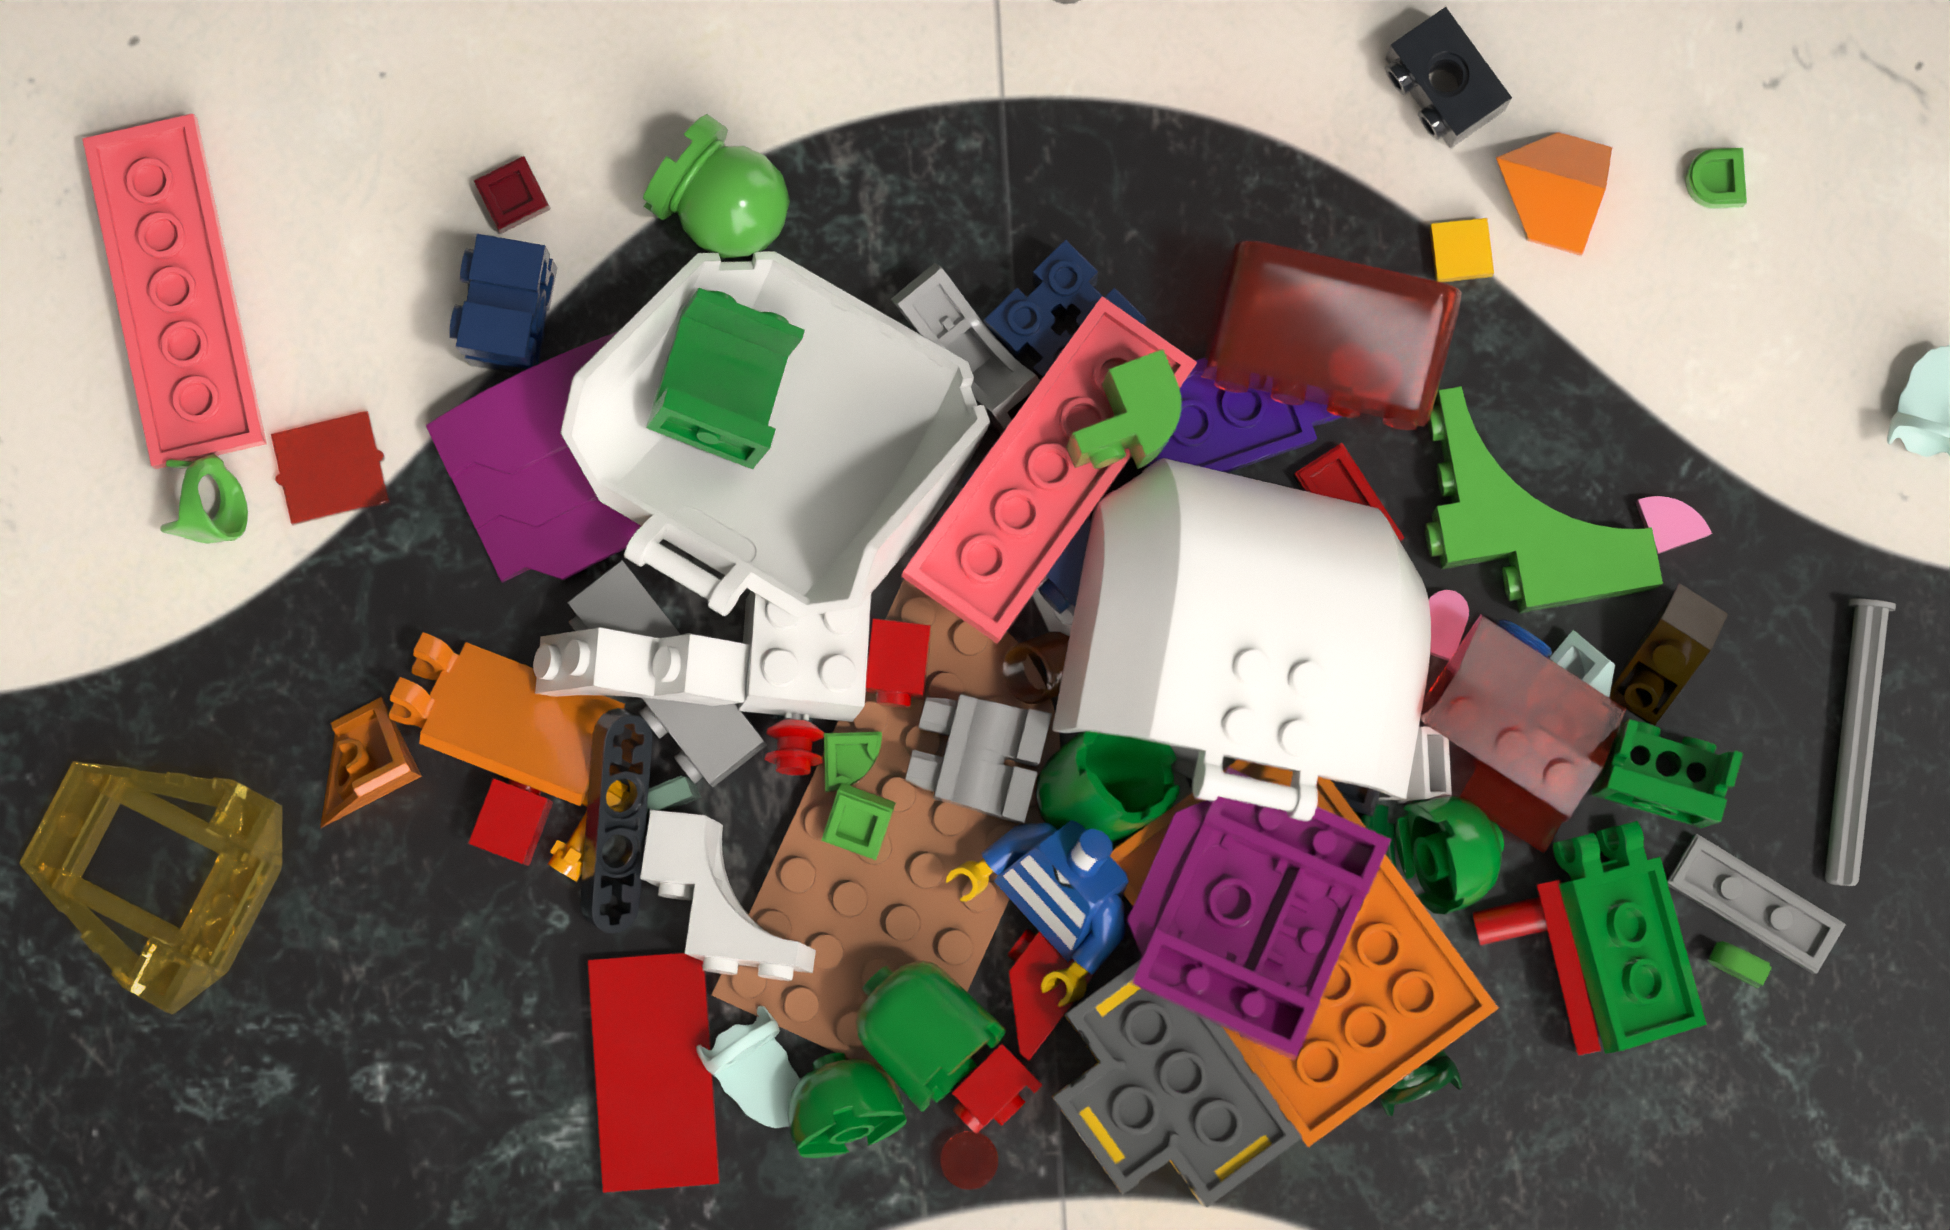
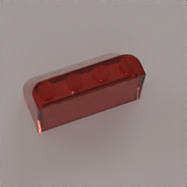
M1240 242L1235 245L1222 270L1201 377L1215 380L1214 385L1217 388L1229 392L1245 393L1248 391V388L1270 392L1271 399L1283 404L1303 405L1306 400L1327 405L1326 410L1337 416L1356 418L1360 417L1361 413L1383 417L1382 422L1385 425L1396 429L1414 430L1417 428V425L1424 427L1432 414L1458 318L1462 292L1454 286L1434 280L1263 242Z

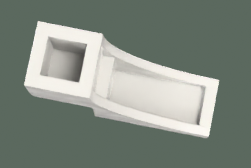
M604 628L542 636L533 664L534 673L537 677L535 694L553 697L572 695L642 697L709 706L743 703L745 699L749 645L693 634L654 638Z
M650 810L640 879L659 887V896L679 900L693 899L685 954L704 961L702 970L713 973L737 975L738 965L759 967L757 976L783 981H792L793 971L813 973L815 949L800 942L784 940L771 935L748 915L737 900L730 886L723 861V825L705 815Z

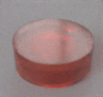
M973 1131L960 1132L951 1137L943 1147L940 1160L941 1168L947 1180L956 1187L966 1190L978 1189L986 1185L994 1177L998 1168V1153L995 1145L987 1136L979 1132L975 1134Z

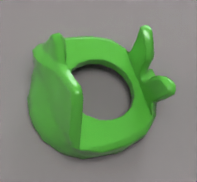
M210 454L193 462L173 459L166 461L167 467L185 468L186 472L181 488L179 520L161 525L160 531L162 533L206 544L235 541L244 534L248 521L247 501L237 478L225 467L224 462L218 456ZM207 474L214 478L220 490V507L213 519H210L203 509L198 491V484L201 478Z

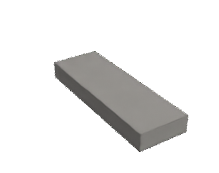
M1698 834L1692 836L1667 878L1668 886L1812 974L1818 973L1846 926L1845 923Z

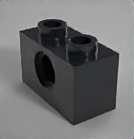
M1444 7L1392 43L1385 57L1389 63L1385 67V71L1392 84L1403 95L1410 92L1422 109L1418 112V116L1424 128L1435 140L1442 137L1450 149L1503 113L1512 99L1509 92L1447 7ZM1437 70L1448 71L1456 78L1458 88L1452 92L1438 91L1432 86L1429 74Z

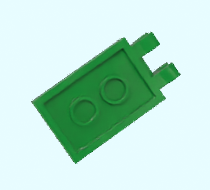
M1638 821L1597 831V837L1594 833L1553 843V851L1557 863L1572 879V881L1559 884L1605 1054L1620 1052L1707 1025L1661 857L1647 860L1644 850L1643 831ZM1600 849L1611 861L1601 863Z

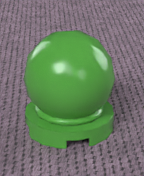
M706 114L700 117L683 134L692 142L677 162H674L667 156L665 157L643 195V199L647 202L644 207L662 220L678 212L683 230L701 249L710 253H719L721 258L748 256L766 249L779 236L785 224L790 203L785 181L781 172L765 155L746 146H725L724 142L728 129Z

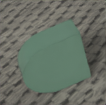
M681 775L648 790L646 818L650 817V810L667 812L701 798L696 783L694 784L690 777Z

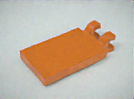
M423 632L414 648L413 656L417 657L412 667V674L437 681L429 695L418 684L400 677L391 693L390 701L394 702L389 712V719L422 728L419 744L581 806L589 789L592 736L595 724L607 711L616 708L624 709L625 704L604 695L553 697L535 694L537 677L534 673V668L467 642L460 655H457L445 642Z

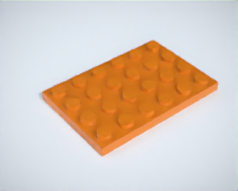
M1239 759L1228 766L1256 780L1291 786L1293 771ZM1317 777L1316 789L1318 795L1316 806L1366 828L1333 782L1327 778ZM1192 792L1112 851L1110 857L1127 875L1129 882L1124 895L1132 906H1134L1175 813L1206 801L1205 799L1194 797ZM1385 854L1371 888L1355 918L1321 996L1320 1005L1295 1060L1239 1036V1033L1222 1026V1028L1244 1056L1243 1059L1248 1066L1257 1074L1276 1100L1280 1110L1300 1133L1304 1143L1309 1147L1498 1009V1006Z

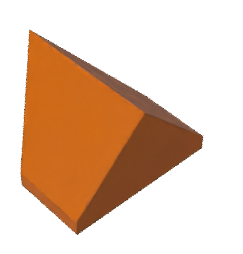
M1557 132L1496 157L1527 234V241L1582 256L1606 190L1613 147Z
M382 697L331 722L335 736L320 828L422 777L395 721L389 719L390 711Z

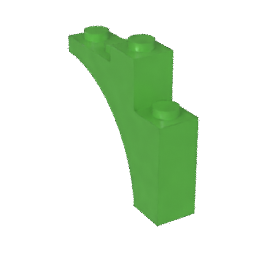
M1462 386L1443 389L1437 392L1433 398L1434 407L1426 408L1427 424L1431 440H1441L1445 462L1437 463L1438 483L1442 497L1451 496L1452 504L1436 507L1431 514L1433 522L1425 523V536L1430 556H1439L1442 569L1509 558L1510 566L1503 567L1504 587L1508 600H1517L1519 613L1651 591L1663 584L1652 527L1621 529L1595 525L1567 516L1535 499L1506 474L1486 449L1468 412Z

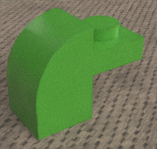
M1163 349L1109 369L1102 387L1115 417L1073 432L1066 448L1075 468L1090 462L1094 469L1109 466L1123 459L1126 456L1124 449L1129 448L1136 467L1139 469L1150 463L1161 453L1173 434L1181 413L1180 389Z

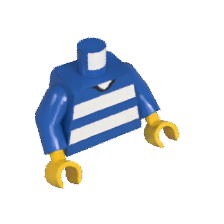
M1072 820L1059 830L1050 823L1020 824L1015 826L981 852L983 859L979 862L966 861L953 869L946 878V883L960 874H965L971 879L972 890L959 899L962 902H967L983 892L988 885L989 875L993 872L999 876L994 882L1067 962L1072 959L1075 960L1070 968L1049 973L1041 984V989L1044 993L1053 990L1060 983L1061 979L1066 983L1067 994L1058 1006L1079 1001L1084 996L1087 986L1086 974L1088 972L1095 974L1125 935L1124 903L1121 899L1129 881L1126 873L1110 857L1113 849L1112 842L1102 831L1097 829L1085 830L1082 825Z

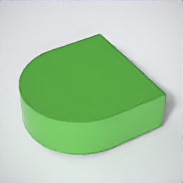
M1743 148L1710 149L1702 152L1693 160L1686 172L1685 184L1689 195L1696 203L1707 208L1744 207L1747 204Z
M1724 941L1716 942L1707 960L1716 968L1756 989L1763 986L1772 969L1769 966V962Z

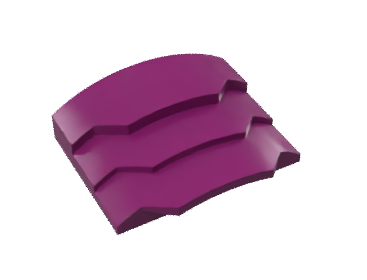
M618 332L581 345L531 367L470 398L426 425L501 582H505L530 569L564 580L625 550L633 535L641 527L638 523L598 499L561 434L575 375Z
M1229 767L1225 772L1227 774L1254 779ZM1217 796L1214 801L1206 800L1176 812L1127 920L1142 956L1141 963L1131 984L1237 1032L1243 1038L1295 1060L1320 1005L1321 996L1362 902L1371 888L1391 839L1317 806L1309 821L1290 818L1285 810Z

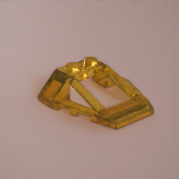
M73 761L19 864L56 909L65 913L81 932V939L92 952L99 954L112 969V976L122 988L167 1013L175 1014L229 971L282 869V805L232 779L198 778L179 773L146 772L134 768ZM152 793L217 807L208 823ZM120 803L220 854L181 929L81 878ZM90 909L149 938L140 956L138 957Z

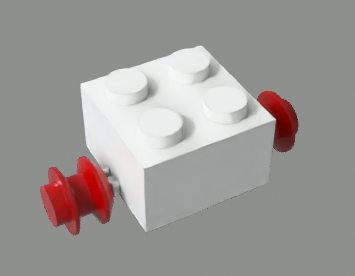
M753 591L746 598L743 644L749 645L745 699L743 703H739V711L785 715V720L779 721L766 730L768 736L777 740V750L765 754L766 761L776 764V772L786 775L810 774L811 766H816L823 762L821 756L812 752V742L823 739L824 732L809 722V718L853 722L864 708L871 594L858 608L795 617Z

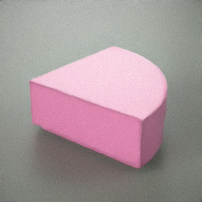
M1652 496L1638 499L1635 502L1644 527H1652L1657 554L1712 534L1701 515L1682 501L1669 497Z

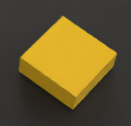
M1488 218L1433 223L1430 225L1429 231L1436 283L1493 276L1494 267Z

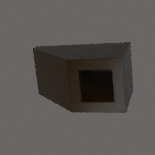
M1679 583L1652 620L1611 685L1609 697L1655 726L1712 650L1728 613Z

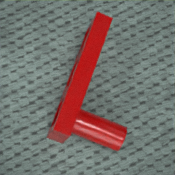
M1556 880L1538 884L1539 897L1474 911L1473 918L1480 945L1548 930L1577 1054L1580 1056L1601 1051L1602 1048L1588 989L1559 887L1562 881Z

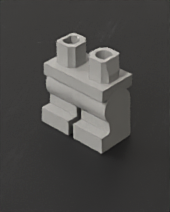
M961 694L958 701L947 698L926 697L918 729L949 737L943 757L913 750L905 781L923 790L934 792L933 799L951 803L1019 825L1023 824L1026 819L1037 772L1015 766L1004 765L1005 759L1037 767L1040 763L1052 713L1033 709H1021Z

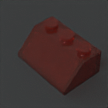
M1481 614L1424 697L1420 718L1424 724L1570 817L1601 772L1626 708Z

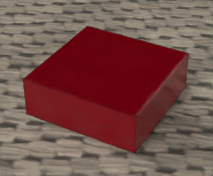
M525 156L474 180L500 234L551 209Z

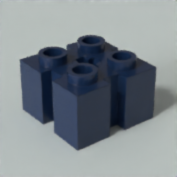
M477 234L474 249H465L461 263L460 282L468 283L467 301H464L463 305L455 304L453 308L449 336L451 339H457L456 348L461 354L465 355V360L470 366L519 374L540 363L545 337L547 311L550 310L557 273V266L554 260L550 258V253L545 245Z
M1065 240L1033 271V285L1036 289L1026 297L1016 288L984 319L985 325L1017 361L1027 353L1037 363L1033 367V373L1041 381L1074 336V334L1070 335L1067 330L1062 335L1053 331L1055 328V318L1060 315L1064 317L1067 315L1072 316L1076 319V331L1079 329L1102 297L1094 288L1097 284L1098 271ZM1115 288L1104 297L1146 326L1147 319Z

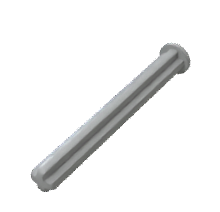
M1849 599V606L1855 608L1825 873L1826 882L1833 885L1855 886L1859 882L1888 613L1896 609L1895 603L1880 600Z

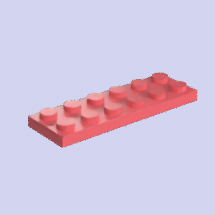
M188 114L82 138L151 466L154 469L167 467L166 461L170 459L195 461L210 454L217 456L266 445V437L197 117L194 114Z
M1102 296L909 562L901 577L998 644L1132 456L1129 448L1124 449L1126 456L1109 466L1094 469L1090 462L1075 468L1066 448L1073 432L1115 417L1102 387L1109 369L1163 349L1180 389L1197 362Z

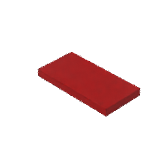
M685 953L588 960L603 1193L720 1184L713 1075L706 1070L696 1050L698 1045L711 1050L706 971L702 970L704 961Z

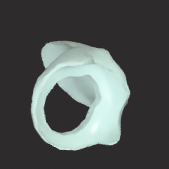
M1950 345L1931 349L1914 364L1906 387L1900 394L1898 410L1890 422L1887 436L1888 444H1891L1896 438H1901L1906 449L1910 452L1925 457L1941 452L1948 453L1950 456Z
M761 1005L757 1008L758 1016L754 1024H736L717 1036L712 1050H708L701 1045H698L696 1050L706 1070L720 1081L724 1091L740 1106L748 1117L765 1126L773 1128L789 1126L787 1114L791 1092L800 1079L788 1061L787 1052L774 1038L780 1032L777 1021Z

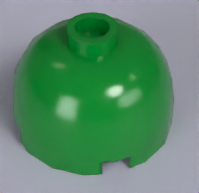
M1443 796L1407 804L1403 809L1409 811L1408 815L1397 819L1396 847L1406 879L1413 878L1416 873L1419 883L1425 891L1416 895L1419 901L1432 913L1443 915L1466 908L1479 901L1496 884L1502 863L1501 853L1504 850V838L1499 826L1494 821H1491L1484 811L1464 798Z
M844 1053L825 1055L812 1063L814 1070L804 1075L791 1092L787 1114L793 1143H795L799 1155L806 1158H822L848 1153L849 1150L844 1143L856 1141L867 1136L868 1146L896 1133L907 1121L901 1094L891 1077L877 1064L864 1059H847Z

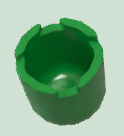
M1080 731L1049 758L1037 777L1036 801L1041 818L1045 823H1050L1057 830L1071 820L1082 825L1085 830L1097 829L1109 837L1113 846L1171 809L1180 790L1178 785L1174 786V775L1171 764L1177 760L1175 752L1169 744L1100 732Z
M921 960L907 963L895 972L886 965L876 972L862 988V991L868 998L861 1005L857 1014L856 1028L858 1038L870 1055L921 1112L928 1107L931 1098L936 1103L940 1101L977 1067L970 1058L972 1054L985 1043L993 1049L1005 1034V1029L945 970L932 962Z

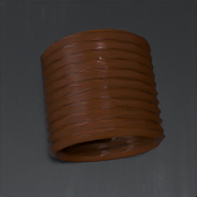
M1051 631L1010 647L1004 657L1003 674L1009 690L1018 700L1026 704H1038L1059 695L1070 636L1062 632ZM1027 654L1039 671L1046 686L1045 690L1042 688L1038 690L1029 682L1023 666V662L1027 659ZM1040 658L1045 665L1047 677L1041 668Z

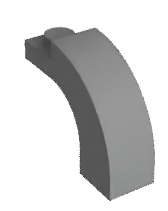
M934 263L892 297L891 300L915 332L969 363L974 377L971 389L977 405H984L991 426L1002 435L1040 383V380L1036 374L1019 363L1004 348L978 317L943 268Z

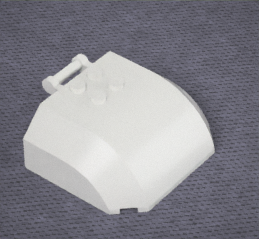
M756 252L753 254L752 261L721 262L719 253H697L575 375L561 434L598 499L641 525L625 550V558L639 566L647 563L708 599V607L723 616H726L732 610L740 595L748 588L795 617L854 609L864 602L923 533L943 506L976 452L987 431L990 420L984 405H977L971 389L974 377L967 361L777 252ZM698 288L706 291L724 292L732 296L739 304L759 312L777 313L785 317L789 324L805 330L803 339L787 359L768 426L776 428L771 447L754 469L747 468L646 428L682 310ZM662 539H665L726 576L720 580L659 543Z
M1159 459L1133 480L1100 499L1093 510L1053 731L1061 733L1079 731L1100 732L1137 737L1197 750L1199 753L1193 780L1194 797L1214 801L1217 796L1281 809L1287 811L1290 818L1309 821L1316 809L1318 795L1316 789L1317 777L1372 788L1381 792L1378 801L1406 799L1430 660L1431 616L1425 585L1390 523L1378 508L1170 459ZM1225 756L1293 771L1291 786L1288 787L1223 773L1221 767L1222 758Z

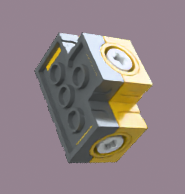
M1140 959L1064 1015L1073 1029L1087 1045L1086 1047L1098 1063L1051 1097L1122 1194H1125L1140 1183L1139 1181L1149 1173L1155 1172L1170 1161L1176 1171L1189 1185V1189L1199 1203L1207 1208L1300 1140L1302 1136L1292 1122L1281 1112L1276 1100L1257 1074L1246 1064L1243 1059L1244 1056L1221 1025L1131 984L1142 959Z

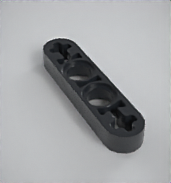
M621 708L612 709L603 714L595 724L593 731L580 897L581 912L585 919L603 932L612 934L622 932L630 927L639 911L642 880L640 877L644 854L652 752V731L648 723L631 711ZM624 727L632 731V736L622 740L621 747L613 743L614 735L623 734ZM622 759L629 762L631 766L629 768L621 766ZM627 779L630 783L629 797L622 805L614 808L609 807L606 801L608 788L616 780ZM623 835L626 840L624 854L616 862L605 863L602 859L604 844L612 836ZM603 875L611 877L610 883H608L601 877ZM611 895H614L619 899V903L610 907L608 915L600 911L601 904L609 903Z

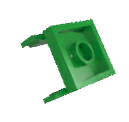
M1631 719L1609 730L1591 796L1697 828H1704L1721 822L1727 802L1725 795L1728 789L1734 787L1743 753L1728 751L1718 755L1715 754L1717 747L1715 744L1693 737L1683 736L1681 743L1659 737L1661 733L1660 728ZM1631 750L1636 751L1640 755V765H1636L1631 760ZM1658 755L1665 757L1670 762L1671 772L1668 777L1661 775L1656 769L1655 762ZM1687 767L1692 768L1695 772L1696 779L1694 782L1687 777Z

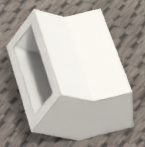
M1448 727L1418 728L1406 799L1397 800V804L1452 796Z

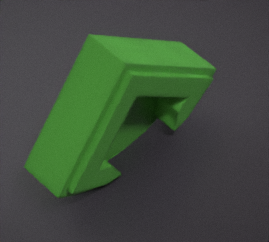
M882 732L824 733L826 792L838 791L841 783L852 786L871 770L879 756Z

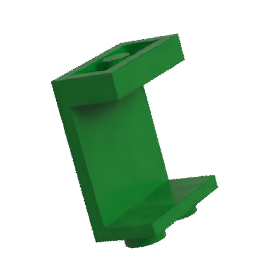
M698 288L682 310L646 428L747 468L754 469L771 447L776 428L768 426L787 359L803 339L805 330L789 324L785 317L777 313L759 312L739 304L732 296L724 292L706 291Z

